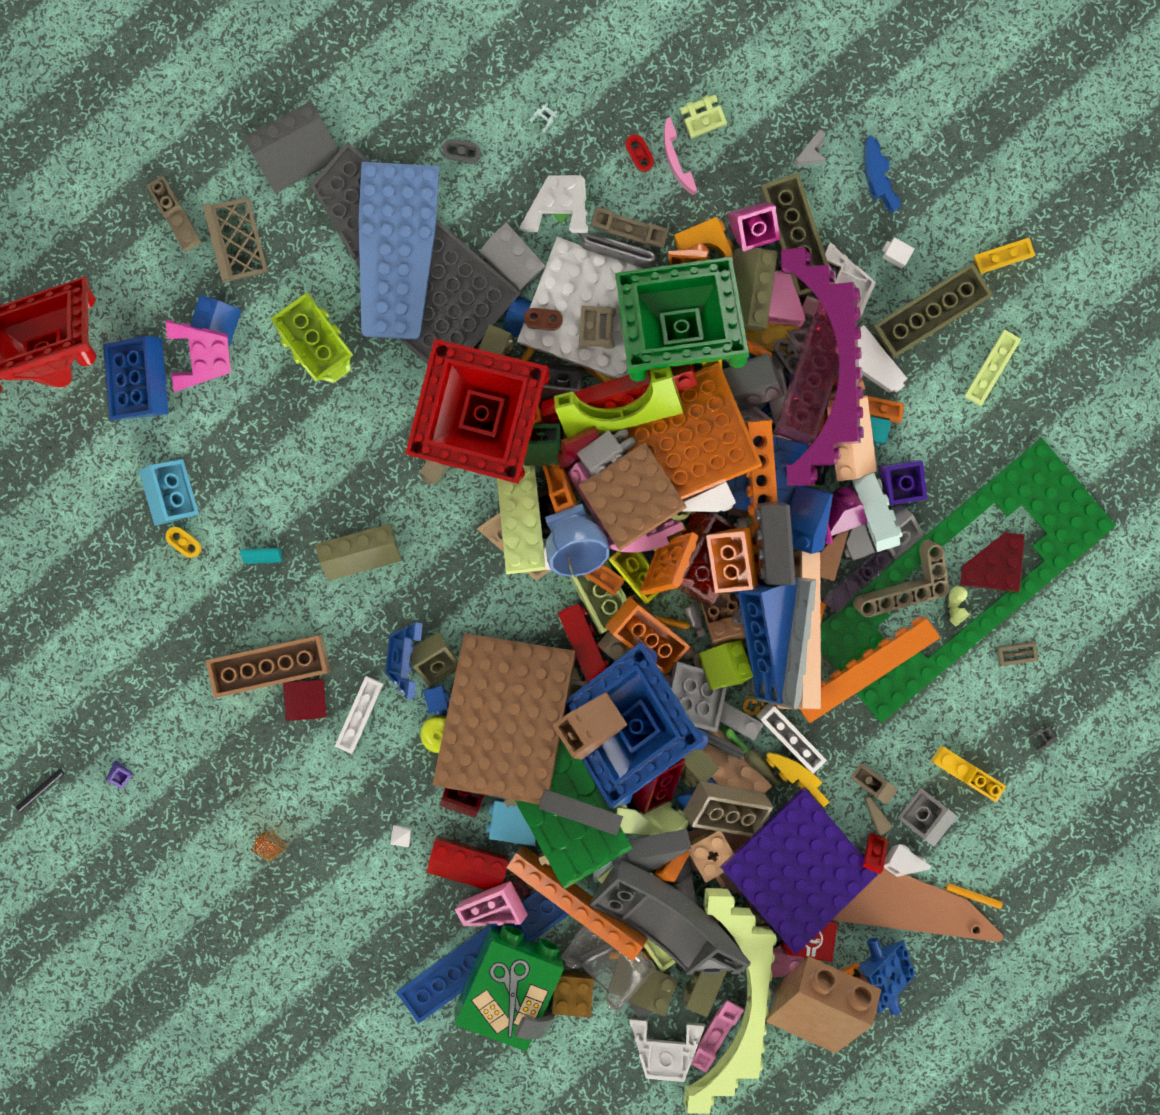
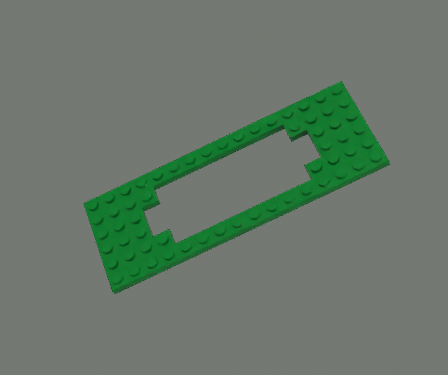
M1043 438L1037 440L910 549L821 622V653L835 670L842 671L846 668L848 662L853 659L859 660L863 657L862 654L870 648L874 650L879 646L878 643L885 638L876 627L891 616L886 612L865 617L854 608L853 602L855 598L862 594L896 586L921 565L920 545L923 541L932 540L943 547L994 503L1006 517L1022 505L1045 532L1040 539L1031 545L1043 561L1021 579L1019 592L1006 591L928 658L920 651L856 693L880 723L890 717L1116 526Z

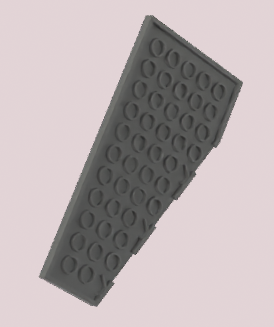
M347 142L310 186L360 270L359 203L362 162L370 161ZM437 220L421 337L419 340H400L427 365L434 339L475 348L483 339L489 324L494 326L508 311L512 302L521 296V293Z

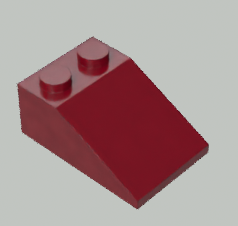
M684 758L680 759L632 794L631 802L643 814H646L671 801L686 760Z
M445 788L439 806L476 818L484 795Z

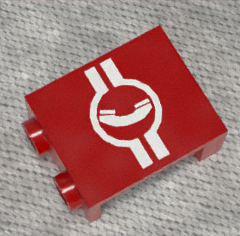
M830 921L796 955L783 941L781 942V949L786 955L802 958L809 956L816 960L833 962L838 923Z

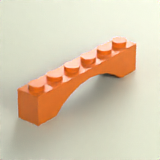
M538 406L534 424H546L542 417V409ZM559 465L542 466L555 512L558 513L577 506L578 503L565 468L561 470Z

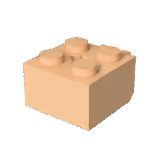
M709 830L690 841V856L705 882L716 877L721 888L726 887L725 882L719 876L724 872L720 866L734 853L721 831ZM710 851H713L714 853L716 852L715 856L712 858L707 857L709 856Z

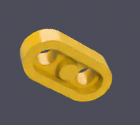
M171 527L167 530L166 541L184 556L194 558L201 553V543L184 529ZM175 533L180 535L178 540L174 538ZM190 545L195 546V550L193 552L189 550Z

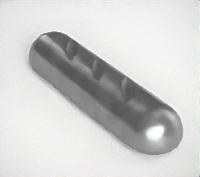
M585 233L581 237V245L588 251L644 268H650L656 263V255L652 251L593 233Z

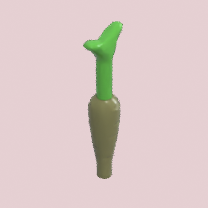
M720 726L719 729L736 746L744 749L745 761L776 787L779 786L781 781L775 776L764 758L755 749H749L736 736L732 728Z

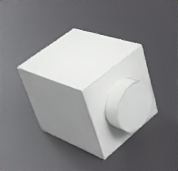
M894 237L891 242L887 241L882 249L884 252L882 258L902 269L915 248Z

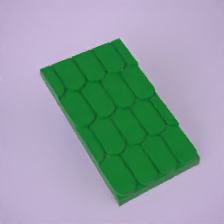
M560 739L550 791L612 812L584 762L573 758ZM514 800L564 889L633 849L621 826L616 836L538 808L539 804Z

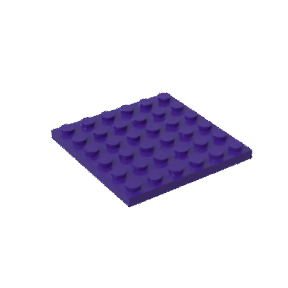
M802 788L720 866L721 870L795 955L878 875L876 872L862 867L864 857L805 788Z

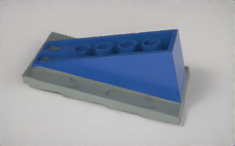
M795 577L796 585L766 584L761 580L758 581L759 585L753 590L737 591L750 660L749 665L753 677L747 680L745 697L795 709L799 707L802 700L803 675L806 674L807 645L811 634L812 611H814L816 579Z

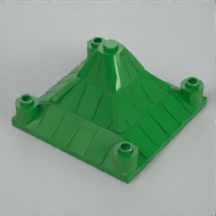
M732 257L615 273L627 369L631 380H644L648 376V370L654 368H666L705 361L727 359L729 365L734 368L746 365L749 351Z

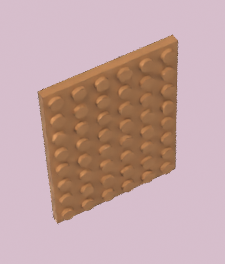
M464 634L432 785L540 804L544 789L549 791L551 789L560 737L553 725L565 715L576 651Z

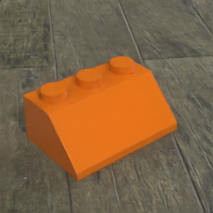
M750 527L729 529L706 535L715 593L753 590L759 583Z

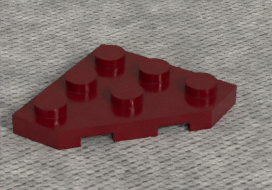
M1005 532L966 562L961 568L960 586L1019 592L1025 534Z

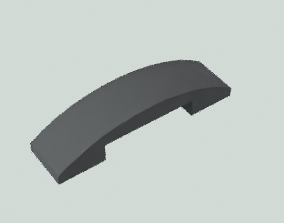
M552 1008L545 1010L541 1018L536 1019L531 1015L522 1017L514 1036L523 1039H540L545 1037L555 1018V1015L552 1014Z

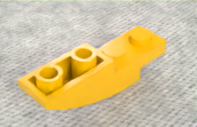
M940 745L931 759L932 763L995 802L998 801L1006 788L1004 784Z
M771 751L765 752L767 756L765 760L772 768L776 766L780 770L778 774L785 782L789 780L793 784L799 779L797 784L801 788L808 789L818 804L825 807L830 803L817 789L822 782L805 766L785 755Z

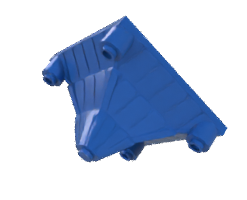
M640 642L569 697L565 710V715L602 694L607 693L628 724L582 759L610 809L628 804L632 799V794L694 749H703L708 742L707 734L702 730L696 729L669 683L664 678L661 670L656 665V652L654 649L647 648L643 642Z

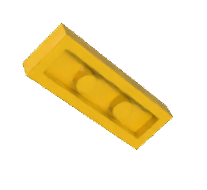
M1029 237L974 255L973 260L978 272L983 274L1035 256Z

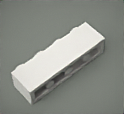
M768 703L756 715L811 773L814 774L827 761L771 703Z

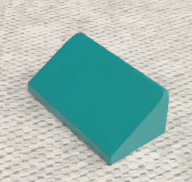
M281 548L240 550L241 558L245 564L282 562Z

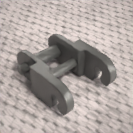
M1045 724L1044 728L1039 727L1032 734H1028L1030 738L1039 733L1044 739V744L1041 747H1037V751L1052 744L1051 741H1055L1058 737L1050 730L1051 724ZM1047 731L1050 738L1046 739L1043 732Z

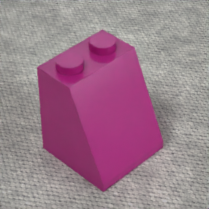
M761 202L727 213L730 230L743 251L780 240L774 204Z

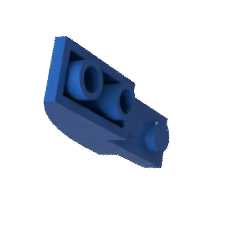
M870 135L864 145L866 180L874 201L882 198L889 213L892 214L901 207V202L898 195L894 194L891 189L890 179L884 176L889 170V161L886 156L882 155L878 140Z

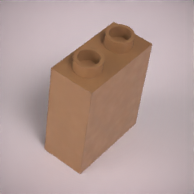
M808 956L775 986L768 1009L769 1014L765 1022L836 1054L873 1026L881 989Z

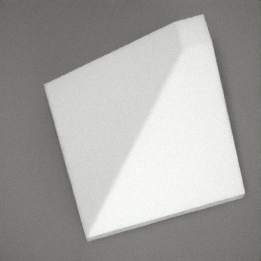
M393 825L390 844L409 847L412 828Z

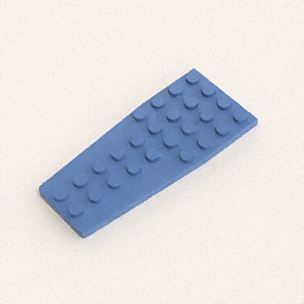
M362 162L359 203L361 332L365 337L419 340L421 337L437 224L439 166Z

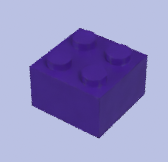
M911 460L878 466L879 477L883 485V490L881 491L883 495H887L890 505L928 499L923 461Z

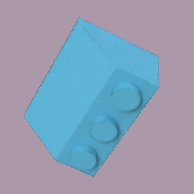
M183 459L153 464L139 470L154 526L199 514Z

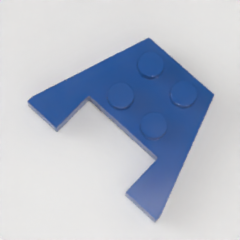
M414 622L412 626H406L404 630H398L389 635L385 673L394 684H398V690L405 693L404 697L406 699H414L416 682L408 679V673L411 671V663L409 661L410 654L413 652L412 640L421 641L423 623Z

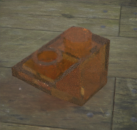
M272 829L269 833L263 832L254 840L255 846L250 850L266 861L272 862L288 846Z

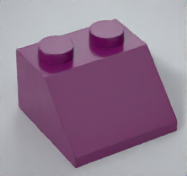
M851 486L832 492L833 497L828 521L831 536L867 524L864 506Z

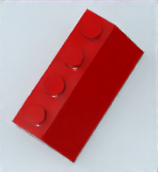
M437 836L426 873L488 890L503 884L510 856Z

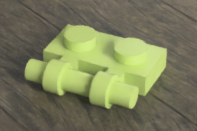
M715 94L709 97L706 95L702 97V100L686 103V106L679 108L681 115L687 113L690 115L689 118L684 119V123L691 139L727 125L721 106L719 105L714 108L712 106L713 103L718 102ZM703 107L706 108V111L699 114L696 113V110Z

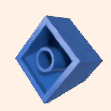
M200 294L190 325L198 329L205 328L227 334L228 345L230 346L242 310Z

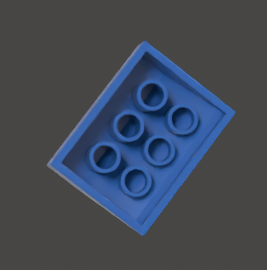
M142 336L103 344L110 420L155 417L169 414L162 338Z

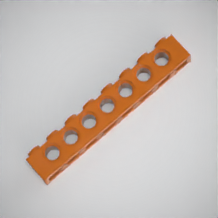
M768 419L744 422L752 442L756 436H760L761 443L755 446L758 456L761 455L763 458V466L745 473L749 481V485L746 486L747 497H750L748 515L752 519V524L749 527L751 536H753V550L759 579V568L762 565L757 553L758 548H760V540H757L756 529L759 527L758 521L755 520L754 510L757 509L758 497L760 495H765L766 500L764 503L778 501L772 421ZM759 475L764 476V482L761 485L756 483Z

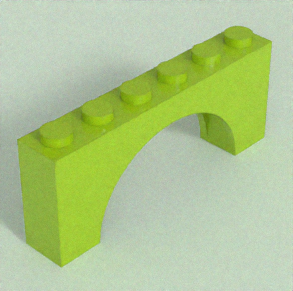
M671 368L650 370L651 382L646 392L636 401L618 408L604 409L589 406L579 400L573 391L554 396L555 410L567 438L593 426L599 430V435H602L608 430L610 432L683 413L681 398Z

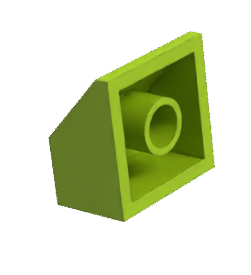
M741 640L725 643L698 654L710 690L742 684L753 677Z

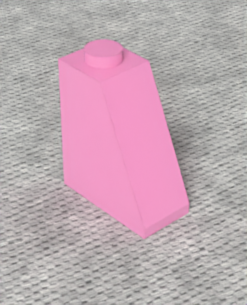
M777 270L774 274L768 323L802 327L805 322V314L791 275Z

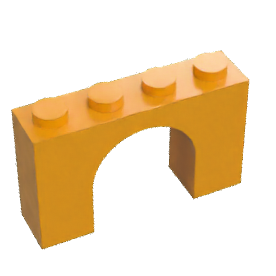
M717 217L674 235L673 239L678 250H689L692 245L702 244L717 250L723 258L732 257L733 260L732 242L729 238L726 239L724 234L726 231L725 226Z

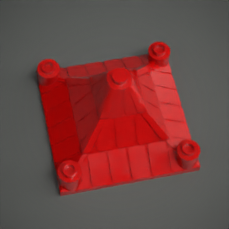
M86 276L0 305V381L4 379L7 381L33 380L47 386L66 387L72 382V363L74 359L81 366H90L95 362L97 355L89 343L88 309L94 306L96 297L89 287V281Z
M434 339L405 454L519 484L525 476L523 464L543 386L550 379L549 367Z

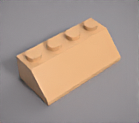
M863 396L860 399V406L863 407V418L860 419V426L864 428V438H861V444L837 445L841 452L838 465H835L837 481L854 480L877 471L868 396ZM834 400L828 401V417L830 415Z

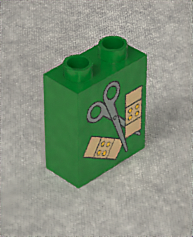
M503 925L501 930L491 926L454 1008L455 1025L527 1052L532 1039L518 1038L514 1036V1033L522 1017L531 1015L536 1019L543 1017L564 970L562 955L559 953L560 948L549 940L539 939L537 944L523 939L524 933L513 926Z

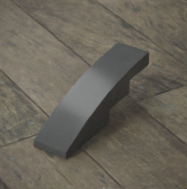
M544 789L538 807L541 810L616 836L623 819L621 815Z

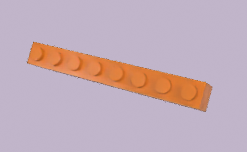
M918 616L911 621L912 625L906 629L905 627L898 629L894 633L895 636L890 639L888 637L883 639L874 650L872 648L866 650L862 654L863 657L859 660H851L846 664L845 669L842 671L836 670L830 675V679L825 682L821 680V709H800L808 722H813L940 639L939 633L927 616Z
M523 845L506 868L633 962L648 938L623 922L590 907L589 903L593 896L574 883L564 889L551 865L546 863L541 865L539 856Z

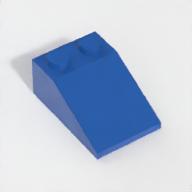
M809 486L796 487L789 504L793 548L809 554L824 550L833 497L832 493Z

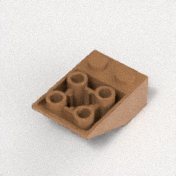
M714 586L697 590L713 648L725 643L740 640L742 642L746 641L743 622L742 624H736L732 621V617L740 605L738 594L732 592L715 593Z
M604 693L568 713L556 722L553 727L571 756L582 760L628 724L609 695Z

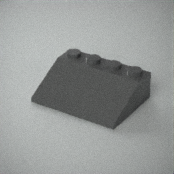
M312 101L243 137L275 194L326 167L339 152Z

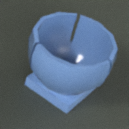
M582 504L545 517L546 523L551 530L546 540L547 562L550 569L558 575L572 577L573 573V576L576 577L589 574L600 568L609 558L608 539L603 529L590 520Z

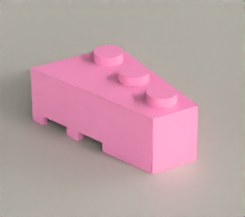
M511 881L463 899L455 908L463 926L504 925L505 923H515V925H518L528 915Z

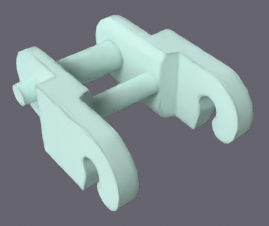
M546 103L542 105L541 110L538 108L530 122L532 123L537 116L543 117L547 121L546 127L542 130L545 133L552 125L553 118H557V111L553 112L550 110ZM544 111L551 115L549 119L542 114Z

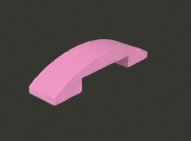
M671 117L666 119L664 129L666 158L677 181L687 192L694 195L697 192V188L691 172L683 174L672 145V141L676 140L677 134Z
M729 1000L722 1004L699 1041L691 1065L707 1073L716 1058V1052L731 1027L737 1023L744 1008Z

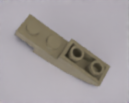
M164 176L146 185L182 249L187 252L201 244L202 241L193 223Z

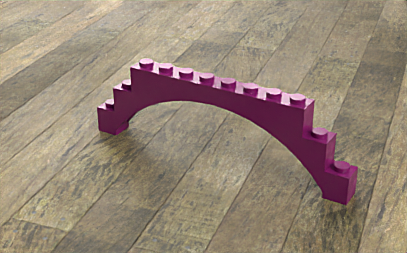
M802 247L781 250L782 270L785 273H792L803 281L817 296L827 312L838 345L839 381L830 415L822 431L809 449L793 465H787V485L791 487L815 485L818 474L814 466L838 465L841 452L837 445L861 444V438H864V428L860 426V419L863 418V407L860 406V399L863 398L862 386L859 387V379H862V367H859L862 350L861 347H858V339H861V328L858 327L857 319L861 318L860 307H857V300H860V289L857 288L854 282L833 284V282H836L835 270H832L830 265L809 266L812 264L811 253H808L806 248Z

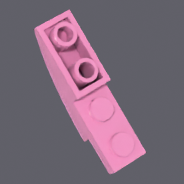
M672 518L668 519L662 525L657 526L620 551L643 552L669 544L668 536L684 530L682 522ZM609 537V548L619 551L611 537Z

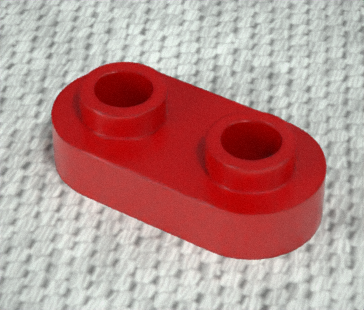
M636 134L629 136L626 140L625 148L636 169L640 172L650 171L654 165V158L644 139ZM633 143H637L638 148L633 149L631 145ZM646 160L648 164L643 166L641 161Z

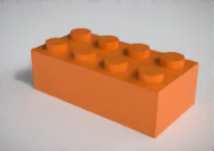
M629 597L605 625L613 636L630 649H633L640 642L645 643L647 648L654 649L657 654L656 665L665 676L673 668L674 662H678L690 648V645L680 635L632 597Z

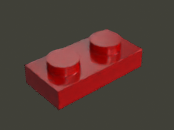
M874 833L869 834L862 867L878 874L883 872L888 839Z

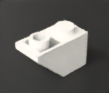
M902 844L892 846L885 858L884 868L897 877L929 870L931 867L923 857L914 855L907 846Z

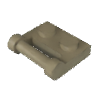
M581 306L579 346L614 348L612 338L613 319L616 316L615 308ZM600 315L606 316L605 339H599Z

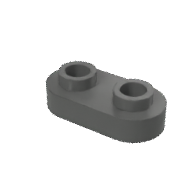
M449 139L443 144V153L449 160L474 164L481 157L480 148L475 143ZM450 148H456L455 153H450L449 150ZM470 151L475 152V155L473 157L468 156V153Z

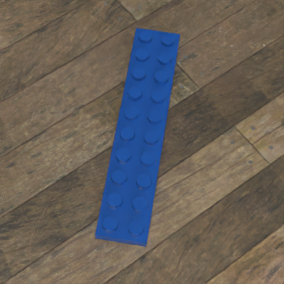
M535 890L521 901L528 914L524 921L518 925H515V923H505L504 925H510L524 933L523 939L532 942L569 914ZM488 924L397 990V995L418 1024L462 992L490 927L501 930L503 925Z

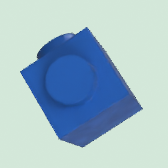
M444 685L425 689L423 693L429 713L434 712L435 715L445 713V709L449 707L451 697L449 692H445Z

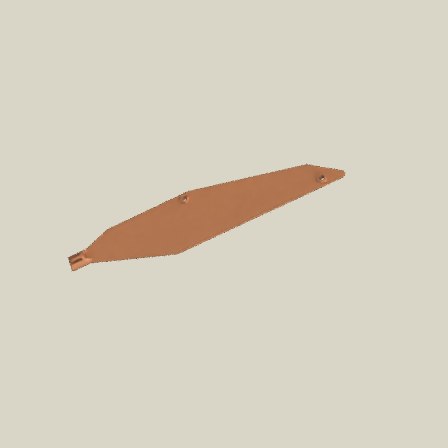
M700 828L688 831L689 841L694 840L709 830ZM722 832L733 853L751 838V836ZM710 851L707 857H714L716 852ZM689 854L688 857L691 862L692 869L699 872L698 868L696 867L693 859ZM885 868L881 874H878L832 919L841 922L995 942L1003 940V935L967 899L907 875L897 877ZM725 873L719 875L728 889L745 897ZM977 926L978 930L973 932V928Z

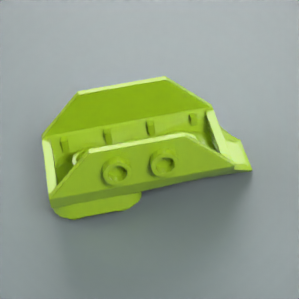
M306 292L270 319L281 336L280 342L285 348L289 347L293 352L291 357L297 364L301 363L316 382L318 380H325L335 383L351 371L350 359L353 354L339 336L342 333L336 324L332 325L329 322L328 318H330V315L324 307L320 309L309 292Z

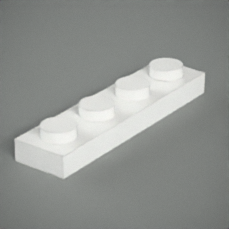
M365 676L335 747L350 754L354 753L384 683Z

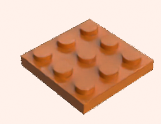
M691 532L668 539V545L657 548L639 592L649 595L678 588L682 584L685 569L690 564L689 559L696 548L698 535Z

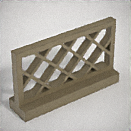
M249 197L214 205H203L223 284L229 283L232 280L268 273ZM246 203L248 210L242 216L235 209L238 205ZM225 208L230 213L223 220L217 216V209ZM232 214L242 219L237 228L228 223ZM244 221L252 225L253 229L249 235L239 230ZM225 225L235 230L230 239L222 235L221 231ZM237 232L247 237L242 246L232 241ZM249 239L257 243L254 253L244 248ZM230 243L239 248L235 257L227 254L226 250ZM242 251L251 255L247 264L237 260ZM256 258L261 261L263 269L254 270L249 265ZM237 262L244 269L240 274L233 275L231 268Z

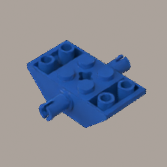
M878 938L868 939L866 942L871 955L858 967L861 979L881 989L877 1013H882L888 1006L890 1015L900 1014L902 1009L897 996L914 978L915 974L914 968L910 963L909 952L905 947L904 941L881 948Z

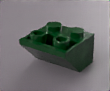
M533 424L524 466L559 465L558 452L562 451L561 440H563V427L561 424Z

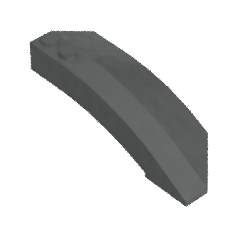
M622 859L611 869L589 903L590 907L623 922L655 943L686 971V975H693L695 971H704V974H720V971H731V974H740L750 966L751 962L720 925L707 915L704 910L671 885Z

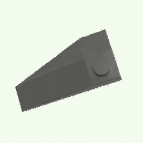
M687 829L629 839L633 849L614 859L612 864L615 866L622 859L651 873L691 849Z

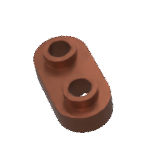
M530 308L524 314V323L531 329L556 331L562 326L563 317L556 310ZM536 315L537 319L533 320L530 316ZM555 317L557 320L552 322L550 318Z

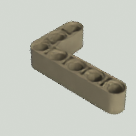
M932 540L923 541L920 545L923 578L859 595L853 602L854 608L863 616L871 617L945 596L948 593L949 585L943 547Z

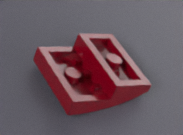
M595 426L561 440L562 451L558 452V462L561 470L580 462L577 453L599 438V430Z
M324 679L283 683L286 721L327 718Z

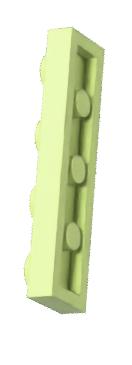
M1007 330L1002 331L966 391L965 398L982 406L1021 341L1020 338Z

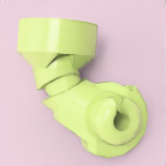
M961 586L953 587L948 596L947 608L950 607V622L955 627L970 615L965 608L958 607L968 594L967 589Z

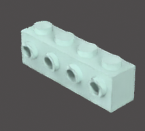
M875 473L852 480L853 491L864 506L867 527L877 552L900 545L902 532L900 526H896L894 523L896 518L894 511L888 508L890 504L887 495H883L881 491L883 490L881 480L876 478Z

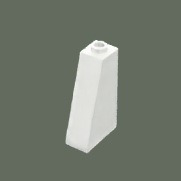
M863 325L861 327V339H858V347H861L862 358L859 359L862 375L888 393L893 390L897 393L905 386L903 382L907 380V377ZM838 346L831 351L836 357L839 356Z

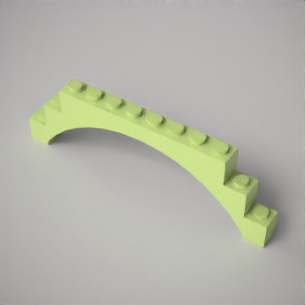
M705 888L703 907L707 915H713L727 928L736 940L742 953L751 962L750 966L746 968L747 1001L739 1030L725 1054L703 1077L690 1086L685 1085L684 1106L687 1113L710 1114V1108L714 1104V1096H734L735 1088H738V1078L759 1079V1072L763 1068L761 1054L765 1050L763 1035H766L767 1032L765 1018L769 1014L767 1000H770L771 995L769 982H772L773 977L771 964H774L773 946L776 945L777 939L770 926H755V915L752 914L750 908L734 907V896L731 895L728 889Z

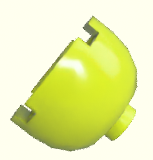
M431 716L421 727L420 737L422 744L431 752L439 753L447 716Z

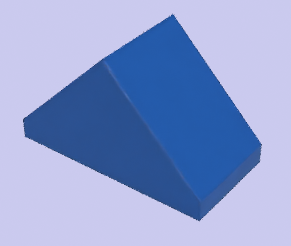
M522 297L513 301L508 309L502 330L519 337L524 324V314L530 309L532 301Z

